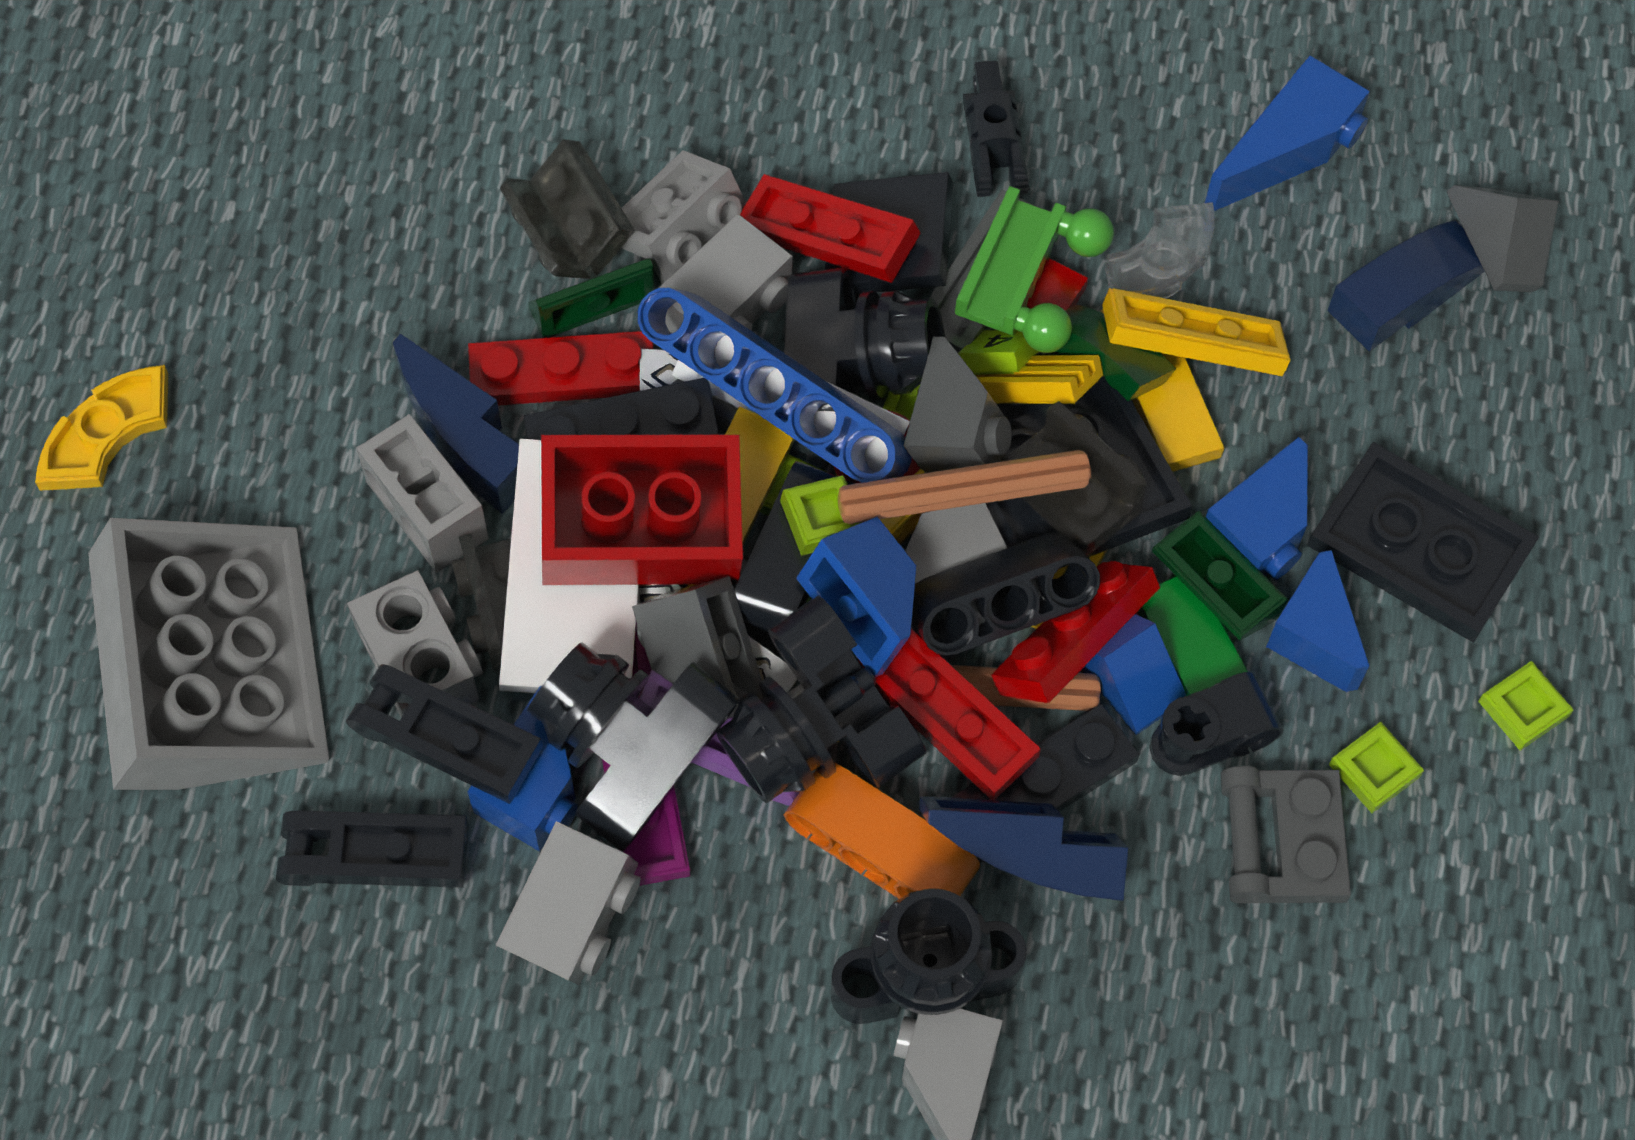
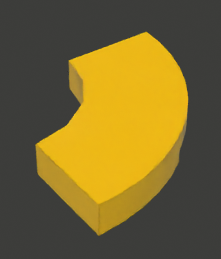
M165 365L133 370L103 382L92 389L93 395L81 403L68 417L62 416L48 436L39 458L35 480L38 489L42 491L103 487L108 465L124 445L143 433L167 428L168 371Z

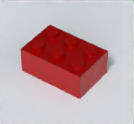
M541 435L542 585L700 584L730 576L732 584L738 583L743 561L740 435Z

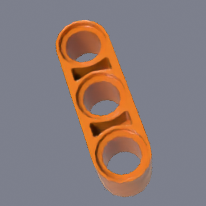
M834 763L836 773L829 778H824L815 771L813 775L816 783L804 792H799L783 814L785 820L797 833L805 838L812 834L809 838L811 842L860 874L866 869L867 871L863 876L898 899L908 893L925 889H943L961 896L981 867L975 855L959 847L931 826L925 819L837 763Z

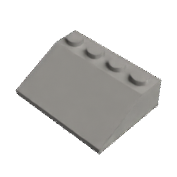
M110 518L89 551L88 556L113 790H180L327 763L329 754L297 528Z

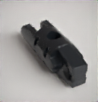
M998 61L975 62V75L973 76L974 93L963 94V104L977 197L991 196V189L993 188V172L991 168L1009 167L1010 186L1020 189V194H1026L1030 191L1015 92L1014 90L1003 91Z

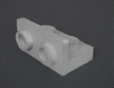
M682 150L602 227L611 244L645 259L650 258L660 282L664 284L737 214H740L746 202L730 168Z

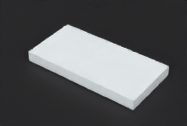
M520 439L499 691L536 693L538 688L545 683L562 660L580 642L586 644L597 654L620 656L629 663V667L624 675L630 679L633 669L636 625L632 606L637 605L638 585H542L541 440Z

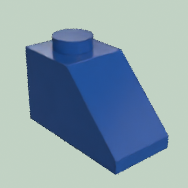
M1300 437L1295 439L1210 507L1206 514V518L1265 577L1270 575L1274 580L1284 576L1302 556L1298 547L1307 527L1308 445Z
M875 517L821 539L796 579L812 599L817 595L821 596L835 611L857 643V646L851 650L864 667L868 668L875 678L882 675L911 634L916 564L881 520Z
M542 686L538 688L514 723V726L541 738L543 749L511 804L473 786L467 791L474 814L539 852L545 845L555 822L557 821L569 827L578 809V805L574 803L576 797L566 750L559 751L548 741L543 723L527 711L530 703Z

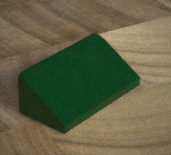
M650 258L529 301V309L542 337L549 338L639 305L649 292L655 290L653 264Z
M1200 511L1196 512L1152 548V552L1239 641L1271 624L1283 612L1287 598Z

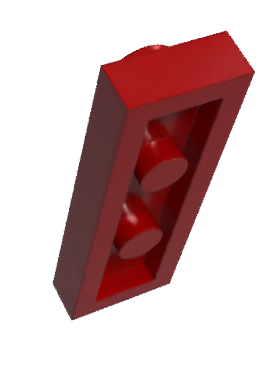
M766 174L762 176L739 214L782 248L891 283L921 234L912 219Z
M641 331L468 343L470 382L495 398L498 406L608 398L640 391L641 349H654L653 342Z
M1117 561L1102 562L1096 566L1100 573V586L1094 598L1080 609L1043 622L1026 640L1016 645L1012 650V654L991 674L999 695L1050 703L1160 589L1153 568L1122 564Z
M912 629L910 637L886 671L875 678V687L883 699L890 705L899 706L911 725L991 800H995L1039 758L1041 748L944 658L928 648L922 638ZM856 656V659L858 660V662L860 663V665L862 666V668H865L864 665L860 662V660H859V659L857 658V656Z

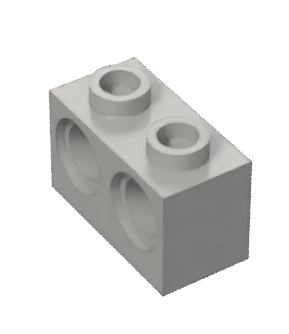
M410 414L356 447L366 483L436 573L489 539L482 505Z
M418 570L347 603L355 628L376 670L381 664H385L419 679L429 669L442 668L448 671L445 678L429 685L469 704L479 700L474 678L483 674L477 656L467 639L458 643L455 642L447 626L455 622V617L440 587L429 591ZM415 616L420 618L419 623L411 629L396 630L391 628L402 617ZM396 702L395 707L401 718L409 704Z

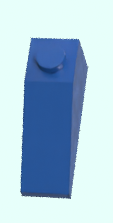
M1309 56L1214 171L1204 205L1216 211L1327 163L1341 145L1348 149L1352 148L1368 123V118L1363 116L1362 113L1370 91L1314 57Z

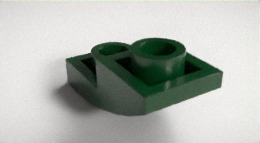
M1078 304L1065 310L1071 319L1072 333L1066 345L1055 351V354L1099 355L1106 381L1110 386L1118 390L1127 402L1163 385L1176 370L1159 352L1110 343L1103 313Z

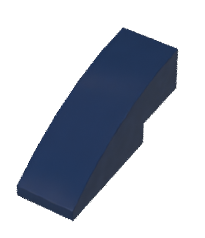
M1455 220L1421 232L1391 248L1336 285L1327 311L1370 352L1404 325L1408 329L1413 327L1485 271L1464 228Z
M400 334L393 341L399 370L409 400L426 434L466 484L503 514L515 500L519 444L499 431L502 425L497 400Z
M920 796L919 810L931 826L959 847L992 866L1037 885L1080 896L1124 901L1128 847L1115 833L1063 831L1064 817L1050 803Z

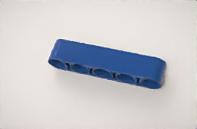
M657 288L649 292L641 300L638 308V324L641 332L651 342L852 479L863 483L902 477L908 471L912 457L904 448L906 437L899 430L699 295L673 288ZM678 302L683 309L684 320L681 327L676 332L671 333L666 325V313L672 304ZM727 335L734 345V354L728 365L722 368L716 361L715 347L717 342ZM778 369L785 380V388L781 397L777 401L771 402L764 391V383L769 373ZM828 403L836 414V424L833 431L828 436L823 437L815 427L814 417L817 410L823 404ZM878 437L887 447L888 459L880 471L874 472L867 465L865 451L867 445Z

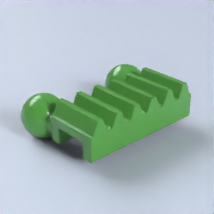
M1009 186L957 297L955 314L1012 336L1018 330L1023 332L1024 339L1034 350L1042 353L1055 352L1064 347L1069 341L1072 333V323L1068 313L1056 304L1043 303L1036 305L1032 309L1026 307L1029 297L1031 298L1034 293L1037 279H1040L1045 262L1049 260L1053 244L1057 242L1059 235L1066 238L1068 246L1076 254L1083 257H1096L1110 247L1114 237L1113 224L1110 218L1098 209L1086 208L1072 214L1066 211V206L1055 203L1050 212L1019 201L1020 189Z

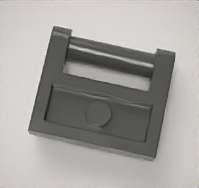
M1235 766L1223 770L1220 773L1222 794L1229 797L1235 875L1228 879L1230 901L1233 903H1347L1351 896L1339 770H1258L1251 766ZM1255 797H1272L1278 877H1268L1265 874H1261Z

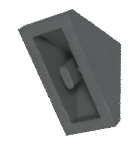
M1453 185L1446 193L1494 291L1533 292L1541 288L1544 282L1559 201L1497 188Z

